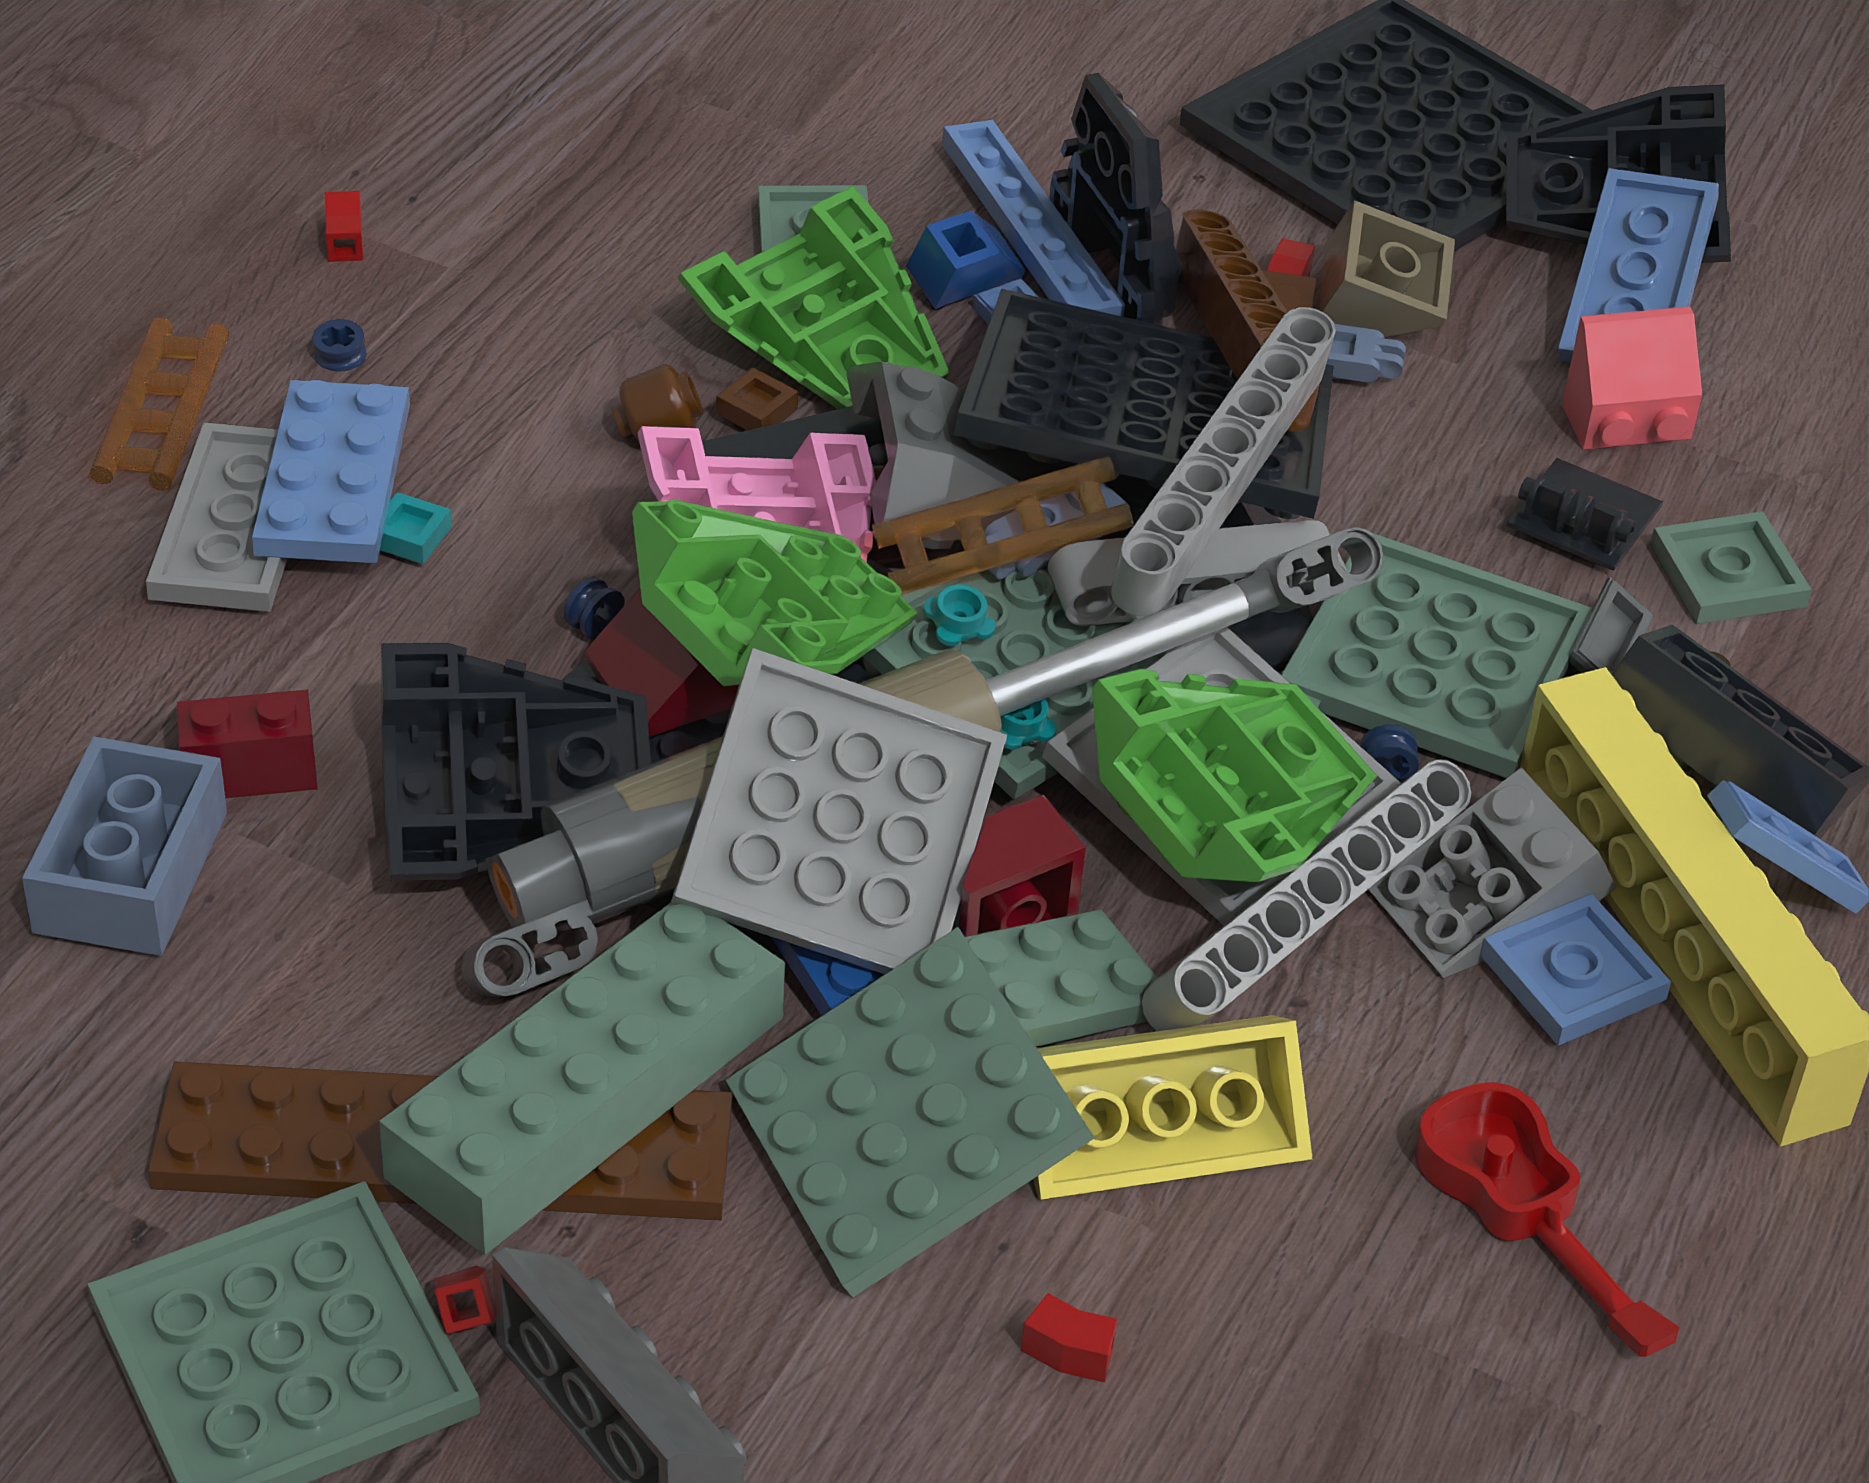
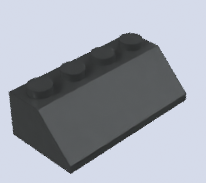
M506 1247L492 1254L497 1344L613 1483H743V1472L747 1459L738 1438L726 1426L717 1428L703 1412L699 1397L692 1385L683 1376L673 1377L658 1360L655 1346L646 1332L639 1326L630 1328L616 1312L609 1291L596 1277L588 1279L569 1257Z

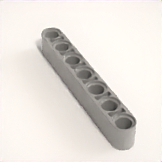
M1299 307L1290 310L1283 316L1124 539L1111 588L1112 599L1123 611L1136 616H1150L1160 612L1167 605L1321 382L1336 332L1334 322L1328 315L1313 308Z
M1434 760L1396 786L1310 855L1298 869L1290 871L1152 982L1145 990L1142 999L1143 1013L1148 1023L1156 1031L1199 1026L1221 1011L1460 814L1470 803L1471 798L1470 783L1465 773L1456 764L1447 760Z

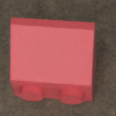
M1691 307L1581 316L1562 408L1582 449L1692 439L1702 399V386L1695 318Z

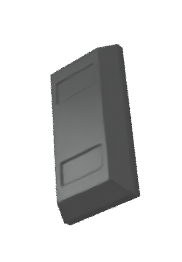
M1609 577L1569 654V663L1580 673L1606 667L1612 675L1638 636L1647 632L1653 620V614L1619 583Z

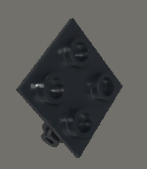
M1556 458L1543 476L1540 475L1536 480L1530 477L1524 479L1518 492V498L1523 501L1508 519L1506 526L1614 571L1662 507L1663 501Z

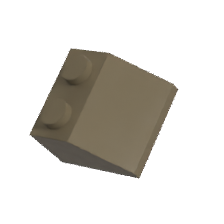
M1354 200L1326 242L1317 310L1328 315L1334 324L1378 330L1384 337L1442 326L1447 320L1455 239Z

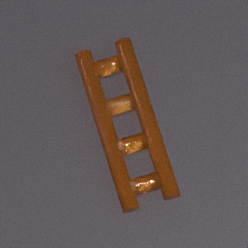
M164 318L152 320L90 469V476L95 482L100 484L111 483L116 470L124 469L150 472L148 481L157 490H168L172 486L229 339V331L225 326L221 324L209 325L204 338L171 335L173 326L168 320ZM162 357L195 360L190 374L157 371ZM148 393L180 397L175 411L142 408ZM132 431L165 434L160 449L127 446Z
M1109 456L881 522L872 525L878 549L897 544L905 568L887 573L888 578L900 587L902 594H906L1063 548L1069 544L1083 542L1134 527L1127 503L1107 508L1099 484L1115 480L1116 476L1112 461ZM1075 491L1084 516L1048 526L1040 501ZM1016 509L1024 533L988 543L980 519ZM956 526L965 551L929 561L921 536Z

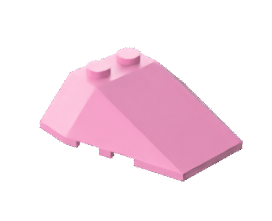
M642 426L638 431L649 486L658 501L677 499L692 504L838 534L854 542L861 550L860 557L867 563V554L872 549L874 533L870 531L872 509L870 494L877 481L865 435L810 433L792 459L705 456L699 428Z

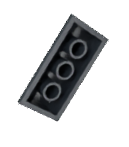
M1673 624L1639 635L1612 673L1613 678L1622 690L1630 693L1637 710L1652 730L1663 737L1669 753L1683 771L1689 772L1693 768L1711 781L1710 791L1714 790L1723 780L1726 782L1730 781L1819 839L1869 783V766Z

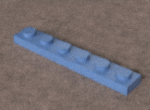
M988 120L944 126L942 146L1049 300L1123 317L1125 310L1124 302L995 122Z

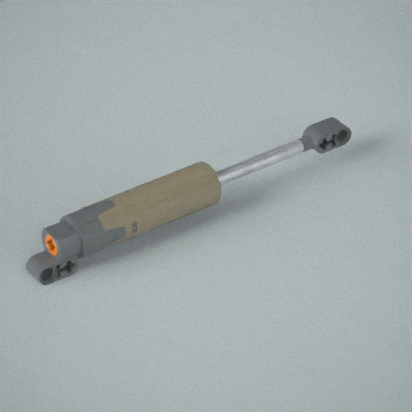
M1354 527L1336 532L1267 559L1259 565L1254 575L987 680L965 654L959 650L947 649L859 684L1001 732L1000 716L1265 611L1269 610L1276 613L1289 612L1364 584L1376 577L1382 568L1384 557L1382 546L1375 535L1363 528ZM1340 546L1351 557L1352 566L1350 573L1343 570L1338 562L1337 554ZM1307 568L1311 580L1290 588L1287 584L1286 576ZM723 736L544 805L541 810L544 836L485 859L495 894L512 927L480 939L471 945L465 953L462 963L463 978L472 991L488 998L508 996L577 970L587 964L596 952L598 937L594 924L674 893ZM569 930L571 932L573 943L565 947V953L564 951H556L534 958L529 946L553 939L557 935V931L564 932ZM494 947L504 950L512 959V976L502 986L491 982L484 973V958L488 951Z

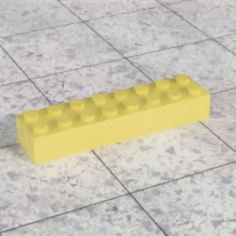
M1606 667L1538 685L1520 768L1522 767L1599 851L1616 885V888L1604 897L1634 941L1671 981L1670 992L1774 1140L1781 1147L1851 1125L1869 1073V1013L1861 1010L1841 983L1835 967L1823 959L1805 935L1799 919L1787 911L1770 888L1764 872L1752 864L1735 841V838L1732 837L1724 822L1719 820L1702 797L1695 780L1684 773L1669 753L1663 737L1652 730L1637 710L1630 693L1622 690Z

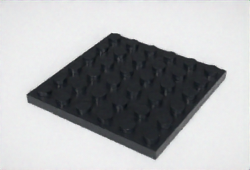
M1377 0L1181 107L1179 125L1336 224L1340 223L1355 200L1455 239L1454 251L1506 220V136L1591 111L1592 109L1405 0Z
M1001 289L958 411L953 435L965 437L969 443L983 449H999L1003 446L1025 451L1030 458L1043 463H1058L1063 460L1085 465L1087 470L1103 477H1118L1123 474L1145 479L1148 485L1160 490L1238 380L1213 337ZM1326 364L1310 425L1303 430H1287L1236 505L1243 502L1264 507L1269 514L1283 519H1297L1300 516L1314 519L1320 497L1333 365Z

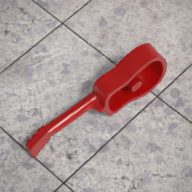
M1486 1082L1454 1090L1432 1103L1426 1109L1421 1118L1415 1158L1421 1173L1431 1184L1442 1192L1470 1206L1478 1214L1489 1232L1500 1239L1517 1241L1537 1235L1610 1318L1608 1327L1638 1356L1647 1357L1676 1343L1679 1326L1640 1300L1634 1303L1565 1226L1563 1221L1574 1210L1580 1185V1173L1577 1167L1554 1146L1546 1119L1532 1098L1510 1085Z

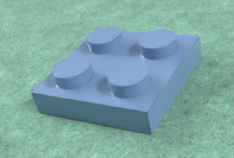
M1592 893L1484 937L1480 954L1558 1046L1666 1000L1671 985L1668 977Z

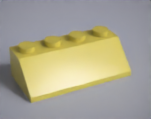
M1270 1015L1037 1048L1095 1137V1139L1033 1179L1037 1196L1041 1200L1312 1159L1295 1020Z

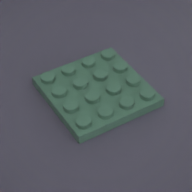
M1372 533L1380 542L1384 556L1382 568L1377 576L1364 584L1324 600L1281 676L1290 684H1297L1306 695L1321 700L1319 710L1324 714L1369 730L1386 724L1405 727L1415 735L1418 747L1508 778L1518 770L1521 764L1537 687L1540 684L1564 677L1570 665L1569 654L1592 607ZM1349 557L1345 564L1348 573H1350L1352 566L1351 557Z
M972 555L902 594L901 597L918 612L911 624L863 655V657L881 674H885L944 650L954 649L965 654L987 680L1140 619L1090 626L1076 625L1071 623L1065 615L1049 576L1048 566L1030 576H1024L1017 570L1003 579H998L989 571L990 563L981 564ZM962 584L971 586L985 596L987 600L986 617L995 621V632L988 639L973 637L969 641H961L956 646L944 645L936 638L937 627L933 619L926 617L923 613L925 601L930 597H938L944 588L951 585ZM1174 648L1045 698L1048 703L1047 718L1053 720L1057 725L1055 736L1094 708L1092 688L1098 679L1138 669L1146 670ZM1033 740L1015 750L1003 748L994 782L1013 800L1059 773L1042 757L1047 742Z
M958 927L726 1079L727 1084L842 1286L852 1297L875 1284L1095 1139Z
M365 1181L87 1284L92 1306L173 1483H308L480 1414L479 1395Z

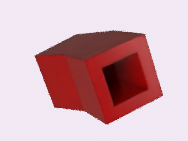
M360 191L324 192L328 262L363 260Z
M1282 238L1272 256L1267 271L1310 277L1315 246Z
M476 1265L433 1279L434 1290L446 1334L492 1323L496 1317L486 1269ZM473 1289L476 1304L457 1309L453 1294Z
M1047 1293L1023 1324L1021 1351L1058 1372L1105 1382L1114 1348L1118 1319L1081 1311Z

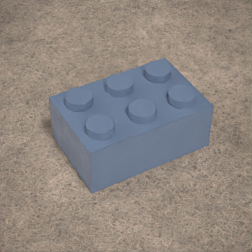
M93 736L22 877L32 933L162 956L227 815L220 758Z

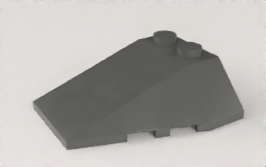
M886 362L852 365L846 374L854 414L881 420L888 462L870 494L877 536L879 538L930 549H950L954 540L978 539L977 542L983 539L985 529L993 521L1078 477L1075 463L1063 460L1058 463H1043L1030 458L1025 451L1003 446L999 449H983L972 445L965 437L953 435L965 391L937 374L925 372L917 367H903Z

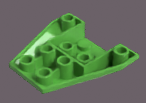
M677 499L638 502L632 511L642 604L723 686L740 684L752 648L828 674H836L911 624L918 614L901 597L902 591L893 580L877 573L860 557L861 550L844 536L692 504Z

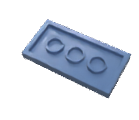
M1608 169L1558 348L1560 362L1571 363L1581 316L1690 306L1719 197L1718 183Z
M290 380L252 535L254 556L377 563L410 407L409 387L385 386L382 384L332 383L320 380Z

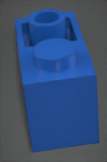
M971 210L927 225L906 264L907 269L935 309L1020 279L1026 272L999 231Z

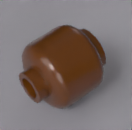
M668 364L657 366L624 380L619 387L621 403L612 406L613 415L622 436L625 439L634 436L639 444L638 431L642 426L696 428V417L704 413L698 392L688 372L678 373Z

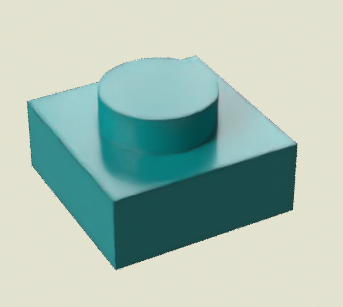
M397 492L389 503L380 550L424 564L452 528L451 509Z

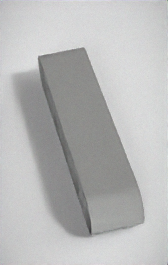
M1315 520L1218 529L1167 605L1161 611L1254 575L1259 565L1267 559L1326 537L1330 533L1325 524ZM1125 538L1069 544L1059 549L1051 557L1048 563V573L1065 615L1071 623L1090 626L1129 622V620L1148 617L1126 613L1112 599L1111 588L1120 550ZM1338 552V562L1342 569L1348 573V570ZM1307 568L1286 576V581L1290 588L1311 580Z

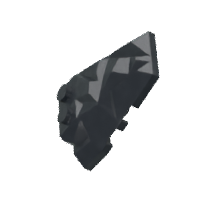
M1099 73L1085 75L1071 117L1077 138L1064 140L1061 148L1063 157H1072L1068 169L1054 171L1050 183L1049 199L1088 253L1109 249L1119 262L1117 294L1125 304L1123 317L1162 326L1163 318L1171 316L1175 309L1177 285L1182 282L1183 271L1174 246L1171 210L1161 200L1163 197L1159 140L1137 119L1135 110L1123 101L1122 93Z

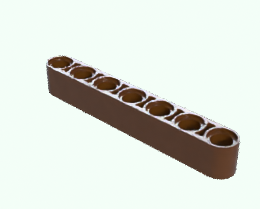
M1202 209L1188 210L1183 214L1176 245V253L1180 259L1183 271L1181 283L1237 380H1239L1288 311L1232 222L1227 217L1213 211ZM1320 383L1287 430H1303L1310 425Z

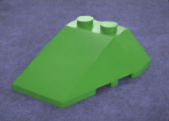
M854 186L811 206L800 233L738 265L723 251L681 272L678 280L712 322L837 409L852 406L846 375L852 365L886 362L903 367H917L925 372L937 374L944 379L949 374L924 313H918L910 295L909 289L912 283L906 269H899L890 248L893 239L887 225Z
M1138 669L1098 679L1092 688L1100 781L1117 800L1122 812L1135 821L1157 847L1161 858L1167 864L1174 867L1181 877L1260 882L1298 869L1377 777L1375 772L1297 684L1234 678L1229 687L1205 685L1207 681L1204 675L1187 674L1182 682L1179 683L1158 681L1159 676L1156 671Z

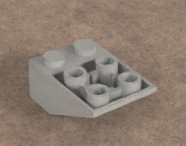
M1521 767L1430 837L1368 890L1437 972L1445 978L1485 961L1480 956L1484 937L1591 893L1600 901L1612 892L1616 885L1599 851Z

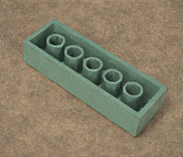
M669 903L381 1119L379 1126L384 1179L483 1255L488 1254L783 1019L785 962L723 919L706 915L700 908Z

